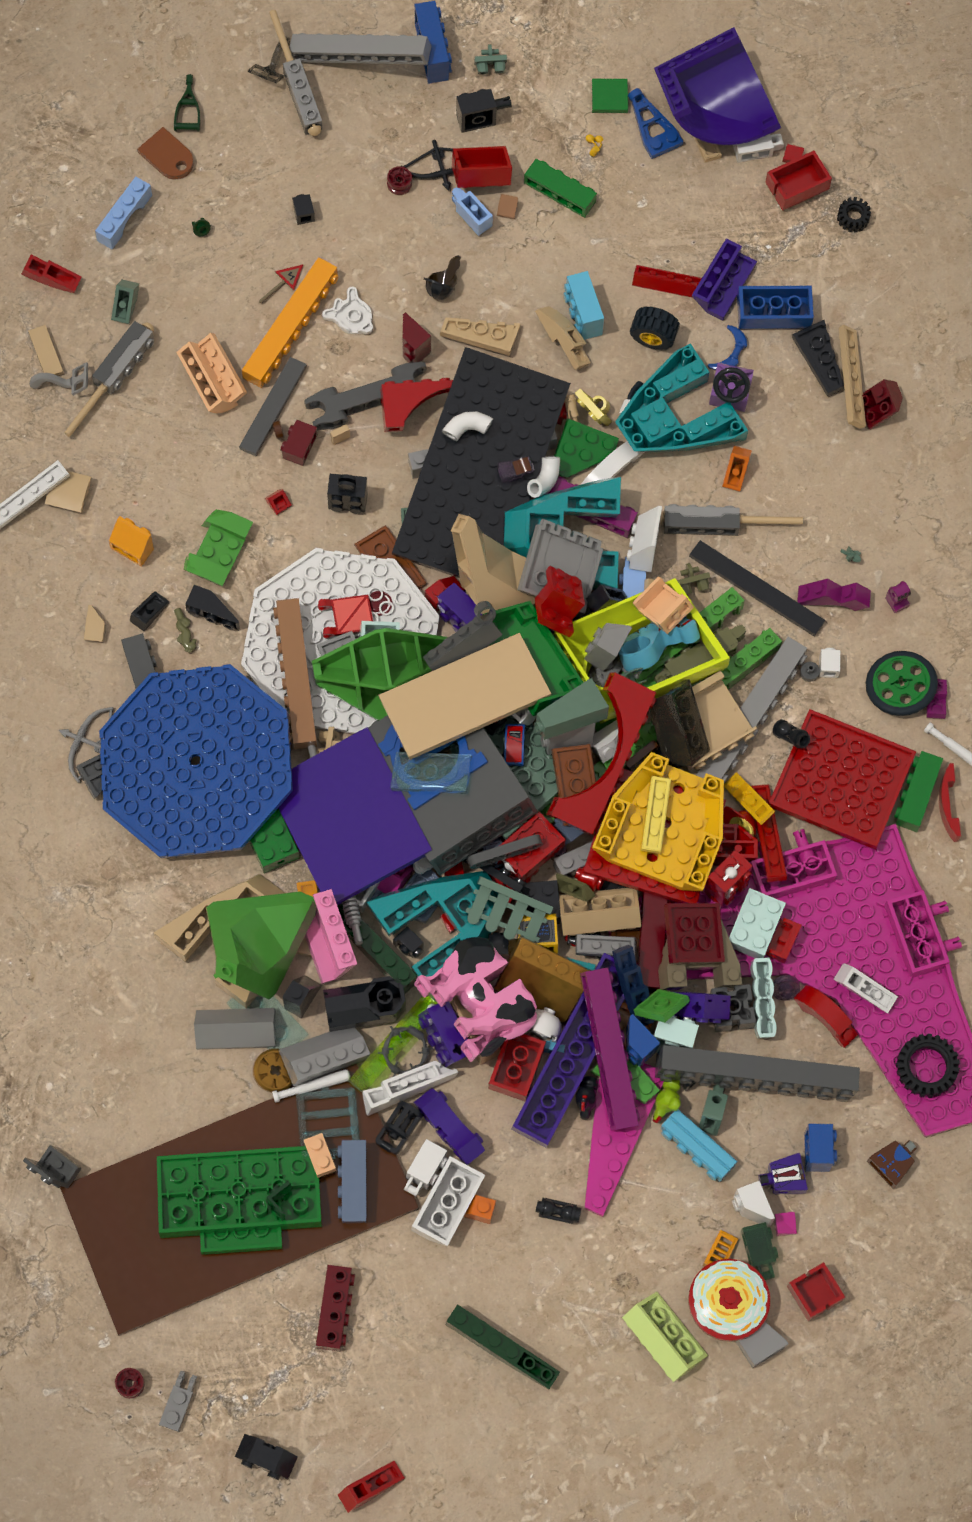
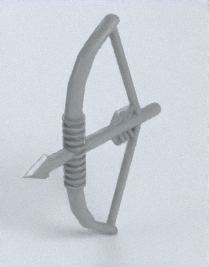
M114 707L99 709L90 714L80 726L77 735L69 732V729L59 730L64 737L69 736L74 739L70 747L68 766L77 783H80L82 777H77L74 771L73 760L81 742L93 746L97 753H100L101 740L94 742L84 738L87 727L100 713L109 711L110 719Z

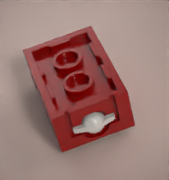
M540 812L501 844L504 845L536 834L540 835L543 843L541 847L501 860L507 870L523 881L565 846L566 839Z
M734 850L708 876L704 893L713 902L720 903V908L724 905L728 906L735 899V894L738 891L741 893L749 885L752 865L738 851Z

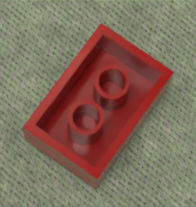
M526 1034L504 1041L490 1078L488 1089L525 1102L541 1061L546 1041Z

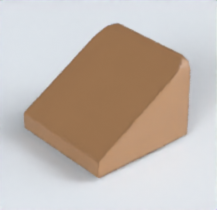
M501 194L497 216L515 219L518 197Z

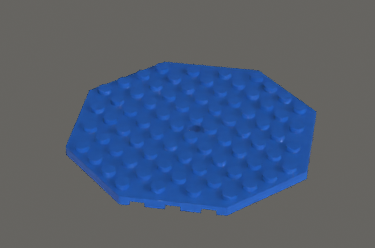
M231 664L220 667L208 666L193 670L181 669L166 673H150L99 730L101 739L100 757L102 765L103 810L160 858L242 850L293 791L288 711ZM199 756L200 764L191 765V759Z

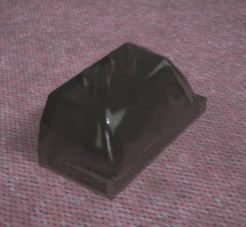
M690 679L682 680L672 690L658 696L653 707L649 708L663 757L668 758L669 762L676 765L693 766L710 751V747Z

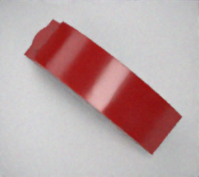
M806 985L794 997L802 1011L818 1019L830 1031L841 1047L845 1048L858 1035L851 1024L853 1022L838 1005L819 990Z

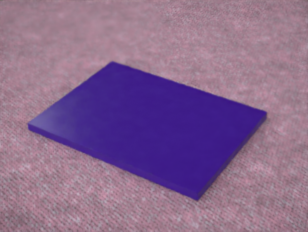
M368 727L291 768L293 791L278 808L320 892L332 889L337 905L426 857L425 854L432 851Z

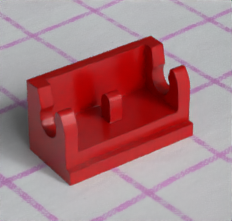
M787 918L780 920L765 955L785 964L802 924Z

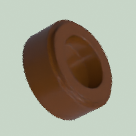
M280 420L273 422L276 438L278 440L283 439L284 433Z

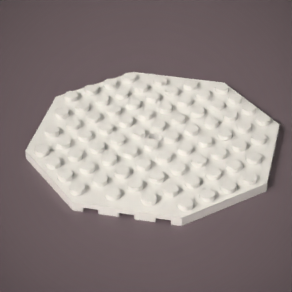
M315 548L254 590L241 666L256 686L285 708L284 696L288 695L287 690H283L282 678H285V672H281L280 661L283 660V654L278 653L277 643H281V637L276 636L275 625H279V621L274 619L273 608L277 607L276 601L299 598L314 726L316 729L328 730V727H335L337 732L355 734L366 727H370L377 720L315 684L312 661L321 657L317 644L332 639H325L323 637V629L325 627H335L332 608L320 611L318 609V601L320 599L368 595L371 601L377 602L382 599L384 591L391 597L392 603L385 596L388 601L380 604L379 612H372L373 621L400 622V630L437 635L439 614L395 559H382L371 555H354L349 552H333ZM375 591L381 592V596L378 599L371 598L370 594ZM388 604L387 609L382 612V605ZM391 605V610L388 613H385ZM354 633L355 639L360 637V633Z

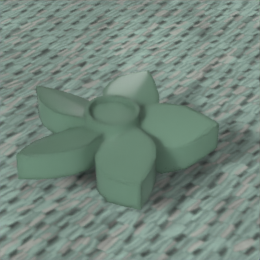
M848 546L847 551L841 549L840 552L847 555L846 559L848 562L851 560L854 562L861 561V552L853 551L850 546Z

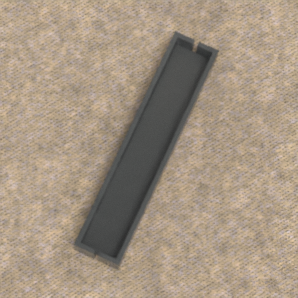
M663 1045L656 1054L655 1078H660L664 1082L680 1080L682 1084H691L692 1081H695L701 1086L716 1084L720 1088H731L733 1086L739 1087V1090L743 1091L758 1089V1092L761 1093L777 1091L780 1095H789L790 1093H795L799 1097L813 1095L817 1096V1099L825 1100L830 1097L836 1098L840 1102L850 1100L859 1091L860 1067Z

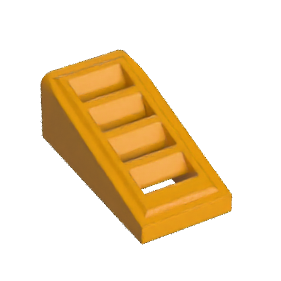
M720 1230L703 1266L705 1267L713 1262L710 1260L711 1257L716 1260L723 1259L714 1254V1251L725 1255L724 1259H729L738 1238ZM721 1236H722L723 1238H725V1239L731 1241L732 1244L729 1245V1244H727V1243L721 1241V1240H720ZM720 1244L728 1248V1252L718 1248L717 1245Z

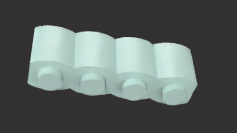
M755 958L750 966L751 975L754 979L752 983V994L755 998L753 1007L756 1017L754 1030L758 1039L773 1038L777 1030L776 1022L773 1018L775 1003L772 998L774 985L770 978L773 969L770 958Z

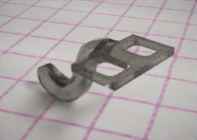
M285 36L289 46L291 38ZM280 41L276 45L268 66L263 67L255 64L248 69V72L273 83H278L283 79L284 75L275 72L283 52ZM257 68L262 70L263 72L260 73L254 71L253 69ZM270 75H274V76H277V77H279V78H278V79H274V78H271V77H269V76H270Z

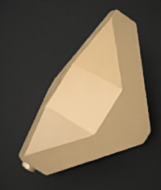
M458 514L451 532L461 587L466 590L474 603L477 605L479 602L488 601L495 610L527 601L535 604L534 596L517 590L526 557L509 550L482 533L475 519ZM490 609L482 611L481 614L488 613Z

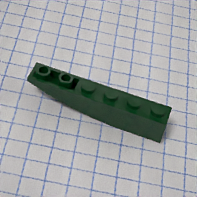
M340 903L337 907L346 933L355 944L352 928H349V925L346 924L342 903ZM362 920L359 928L363 943L356 946L385 976H390L394 981L402 984L404 994H406L414 986L418 978L417 974Z
M458 1304L446 1321V1326L548 1390L560 1374V1371Z

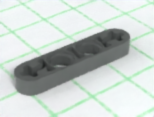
M532 835L468 857V862L471 869L480 868L541 847L543 843L540 835Z

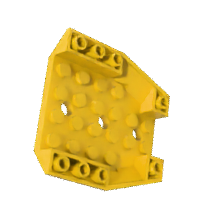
M651 752L612 796L592 849L612 864L679 890L703 891L723 839L724 780L707 773L704 778L668 765V758ZM652 776L671 779L666 820L670 822L671 826L664 828L661 853H653L657 856V861L650 862L647 859V855L651 852L641 851ZM681 786L684 792L677 794L674 792L673 787Z

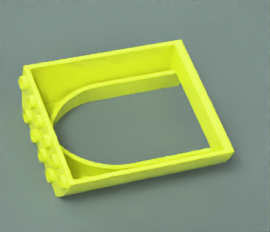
M676 578L665 582L678 594L686 596L693 605ZM641 593L573 621L574 633L571 637L554 630L556 641L583 682L589 679L588 672L592 666L591 663L584 660L587 655L585 649L593 641V635L598 627L602 628L606 623L628 625L632 627L628 634L629 636L638 629L652 623L640 614L633 605L634 600ZM694 605V608L686 615V618L695 620L700 633V639L714 659L647 687L656 692L654 696L656 700L710 677L720 670L723 671L729 665L730 657ZM596 685L609 706L608 717L605 720L599 721L601 724L615 718L616 714L608 694L602 690L603 687Z

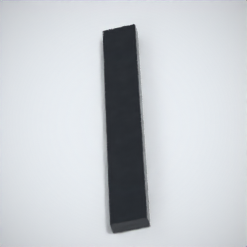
M701 540L691 551L690 558L815 637L825 623V619Z

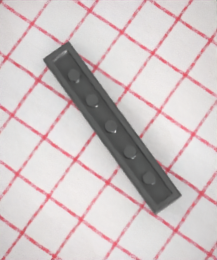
M292 357L288 359L239 446L240 450L257 456L273 427V422L279 417L304 373L307 364Z

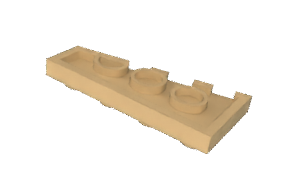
M446 317L440 331V336L510 356L521 324L506 325L505 322L494 324L486 323L487 321L484 320L470 322L469 319Z

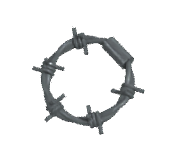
M391 1025L392 1032H390L389 1037L386 1039L382 1052H378V1054H383L388 1067L394 1073V1077L396 1074H402L407 1071L397 1067L398 1062L393 1065L388 1059L389 1050H393V1048H388L392 1037L399 1035L402 1038L400 1032L407 1031L414 1037L422 1040L423 1052H418V1054H423L421 1062L415 1066H412L410 1063V1070L422 1066L430 1053L429 1051L433 1048H428L424 1033L412 1025L409 1027H395L394 1029Z

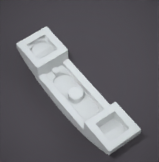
M626 441L609 454L581 484L600 479L614 478L630 462H635L645 452L634 451L628 441Z

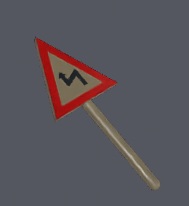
M303 264L275 271L282 281L261 298L259 303L264 302L284 283L294 291Z

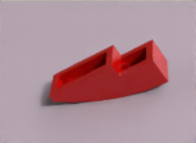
M32 254L21 275L44 285L72 293L75 292L82 277L50 260L46 262Z

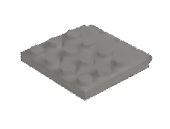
M542 519L540 525L535 526L517 590L536 597L547 584V568L549 566L556 569L559 568L565 573L576 576L581 580L585 605L578 613L585 614L588 605L586 598L591 594L603 548H600L601 540L590 536L587 538L585 534L574 530L571 532L569 528L558 524L555 526V523Z

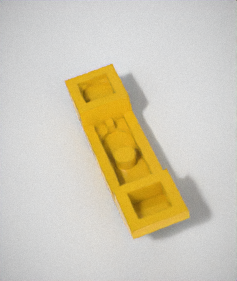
M737 772L724 784V787L761 825L775 812Z

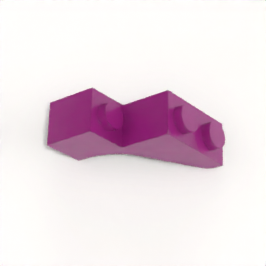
M827 578L800 585L798 587L797 602L804 606L836 605L858 611L870 608L871 590L857 582L841 586Z

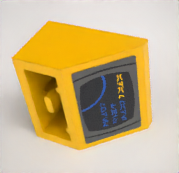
M545 914L544 918L548 920L546 924H541L536 936L540 939L538 942L534 941V943L558 954L556 914ZM523 916L518 929L525 931L531 917Z

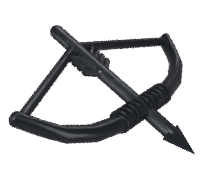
M432 140L433 149L406 165H401V167L407 168L432 153L433 159L438 161L440 171L431 172L430 174L411 172L412 177L418 179L443 177L444 183L442 185L449 191L451 182H448L447 175H454L452 168L444 169L442 158L445 157L443 151H453V148L438 147L436 140Z

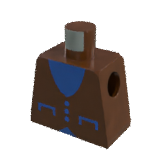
M910 1140L903 1146L897 1141H893L871 1155L867 1162L894 1189L915 1162L910 1155L917 1147Z

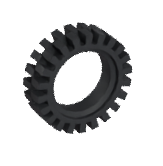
M920 1034L904 1044L897 1057L896 1068L897 1076H900L899 1081L901 1084H905V1089L912 1090L911 1093L914 1095L916 1093L920 1094L919 1097L928 1096V1098H932L933 1095L937 1097L941 1093L948 1091L955 1082L960 1069L958 1068L960 1061L957 1059V1051L954 1052L952 1044H947L948 1040L945 1038L944 1040L940 1039L939 1035L933 1037L932 1034H927V1036ZM927 1048L941 1054L946 1064V1071L940 1080L926 1083L918 1080L913 1075L910 1069V1058L916 1051Z

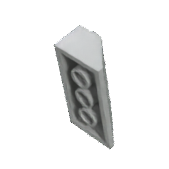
M356 1028L327 1032L279 1049L293 1087L356 1063L364 1062L370 1055L363 1036Z

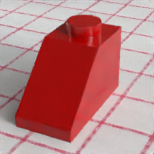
M454 576L439 579L425 590V598L436 612L440 610L437 596L450 585L455 583L464 592L466 591Z

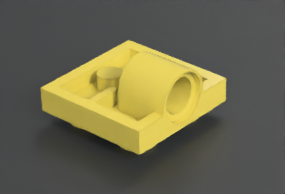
M582 389L575 392L578 397L576 401L589 412L588 414L600 425L604 423L606 426L612 422L607 416L610 410V403L602 396L591 398ZM603 401V407L601 409L598 408L597 404Z

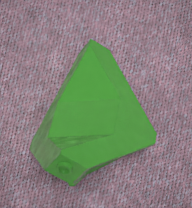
M390 628L374 630L313 660L312 667L315 684L375 720H381L387 716V713L379 699V695L432 672L423 657L448 637Z
M302 892L215 901L207 906L206 911L216 955L215 973L213 975L215 979L219 977L270 1000L277 993L316 915L314 898Z

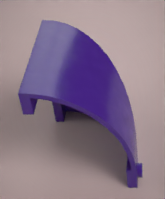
M735 27L654 67L674 118L686 132L695 138L712 144L736 145L757 140L781 128Z

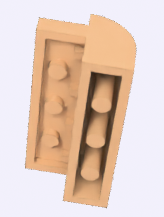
M214 333L208 334L198 344L189 341L176 352L209 412L223 413L236 407L238 405L237 401L247 394Z

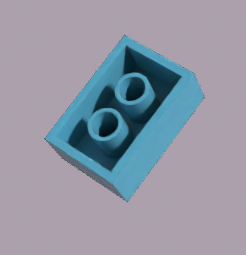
M588 271L567 276L563 296L565 303H569V314L571 319L575 320V328L584 340L602 335L604 316Z

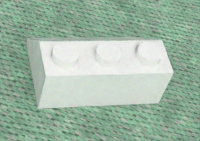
M657 506L639 515L637 524L633 523L632 534L635 536L630 537L629 547L632 550L628 549L627 561H630L629 569L652 572L662 506Z

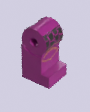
M901 581L898 585L889 588L885 599L894 613L909 607L908 596L911 595V591L905 581Z

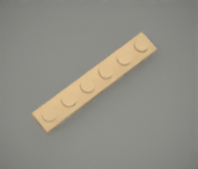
M842 325L839 327V340L848 424L861 429L866 426L857 331Z

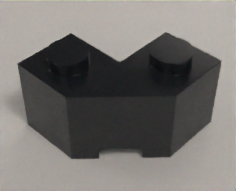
M244 1434L235 1455L236 1458L242 1461L241 1465L250 1469L253 1466L262 1468L269 1472L267 1476L278 1481L280 1477L289 1479L298 1456L281 1447H275L260 1438Z

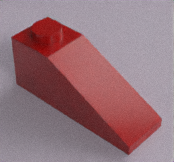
M392 1461L346 1486L338 1494V1497L349 1513L404 1480L405 1477L396 1462Z

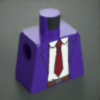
M800 1153L769 1163V1173L758 1175L761 1186L771 1185L773 1194H806L808 1190Z

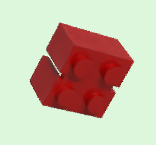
M824 1262L809 1270L807 1274L804 1273L792 1280L787 1285L808 1322L824 1313L826 1309L829 1310L845 1299L843 1292Z

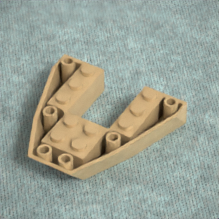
M258 874L218 892L154 932L155 939L186 962L211 933L206 907L212 902L283 894L285 892L261 874ZM219 977L215 979L218 988L246 1009L258 996Z

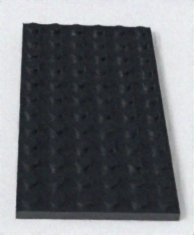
M465 347L392 555L460 578L451 532L458 514L475 519L482 533L504 546L505 512L530 501L531 496L527 491V484L530 480L536 479L539 476L542 457L546 456L571 383ZM477 411L493 418L485 434L476 430H468L461 435L458 441H455L442 432L443 428L453 417L464 412ZM527 456L532 470L515 475L511 461Z

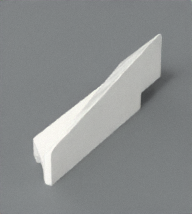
M433 1061L381 1082L382 1087L367 1089L362 1092L366 1114L370 1116L400 1101L455 1078L458 1071L457 1069L451 1070L441 1066V1063Z

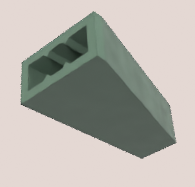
M591 678L537 713L534 724L535 729L546 740L607 719L609 706Z

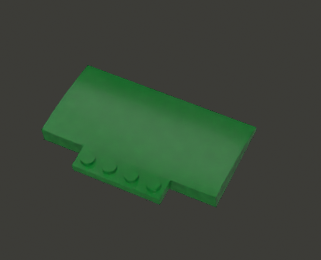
M306 1146L157 1156L160 1238L200 1236L201 1255L282 1249V1230L322 1227L320 1182ZM289 1181L292 1190L276 1202L284 1212L285 1220L282 1221L268 1205L267 1196L270 1195L273 1188Z

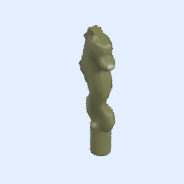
M177 608L174 610L178 620L176 627L181 632L177 642L182 644L185 651L190 654L196 649L195 644L197 640L192 639L191 641V632L187 628L190 626V620L184 617L181 608Z

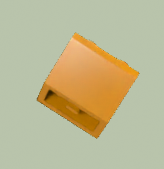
M118 517L109 539L110 548L142 567L154 550L151 533L144 527L139 528L129 518Z

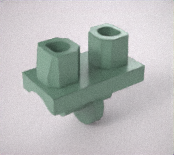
M488 44L487 50H481V55L488 56H475L474 65H477L478 74L488 73V65L494 64L495 73H504L507 55H493L499 54V49H492V44Z

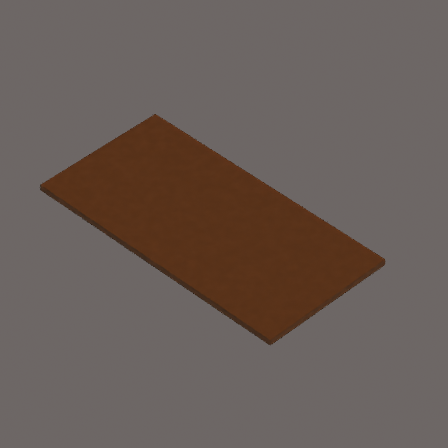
M357 1063L342 1069L348 1070L350 1073V1080L301 1095L288 1096L280 1099L277 1103H275L274 1098L74 1180L69 1188L60 1186L118 1336L419 1209L414 1196L404 1190L407 1179L397 1156L382 1149L375 1142L376 1137L384 1126L378 1112L370 1116L366 1114L362 1092L367 1090V1086ZM320 1133L323 1134L336 1171L319 1177L322 1227L282 1230V1249L201 1255L200 1236L160 1238L157 1156L305 1146L304 1139ZM385 1133L381 1140L391 1144L387 1133ZM342 1140H366L367 1223H342V1218H338V1206H342V1198H338V1186H342V1178H338V1166H342V1158H338V1145H342Z

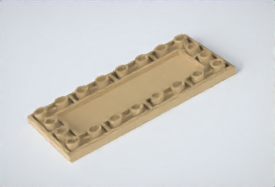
M518 633L379 695V699L409 760L535 705L539 699L552 695L521 634Z

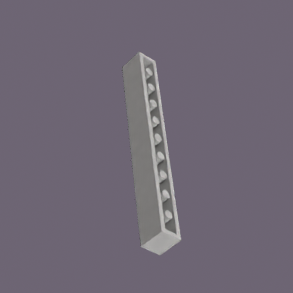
M790 637L786 638L740 708L752 728L765 723L768 718L767 712L769 709L773 710L778 703L776 698L779 694H784L788 687L786 683L789 679L793 680L798 672L796 670L799 664L803 665L807 659V655H805L807 647ZM756 730L753 733L754 736L751 738L752 740L756 737L759 730ZM741 740L737 742L738 746L731 751H728V749L722 751V756L713 761L710 758L705 761L706 765L700 768L696 776L704 778L707 773L724 780L725 784L729 777L727 775L730 769L734 770L739 762L737 760L740 754L744 755L749 746L747 745L748 741Z

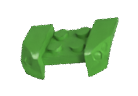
M214 510L201 525L209 529L197 554L189 553L185 558L184 570L219 586H223L253 522L232 512Z

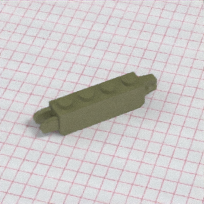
M739 624V626L737 625V627L735 626L732 629L726 627L722 630L720 628L713 634L730 657L736 653L738 643L745 637L746 629ZM700 640L695 647H688L683 650L680 656L668 659L665 662L664 669L654 677V681L657 684L714 658Z

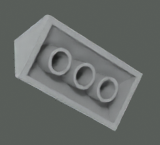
M275 1008L196 1010L194 1021L196 1049L275 1047Z

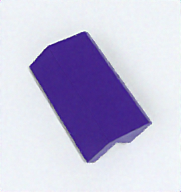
M727 238L692 294V297L706 313L722 321L737 298L739 286L745 285L757 265L756 260L741 253V245Z

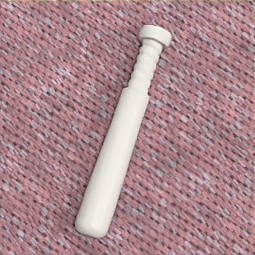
M931 722L924 729L925 733L935 736V738L944 743V746L972 766V752L952 738L942 734L933 727L934 724Z
M342 1070L277 1092L275 1090L272 1092L274 1101L277 1103L280 1099L288 1096L301 1095L350 1080V1073L348 1070Z

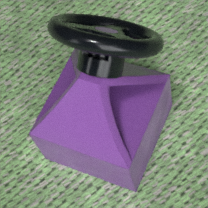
M718 363L709 405L719 407L725 403H731L735 410L745 412L754 370Z

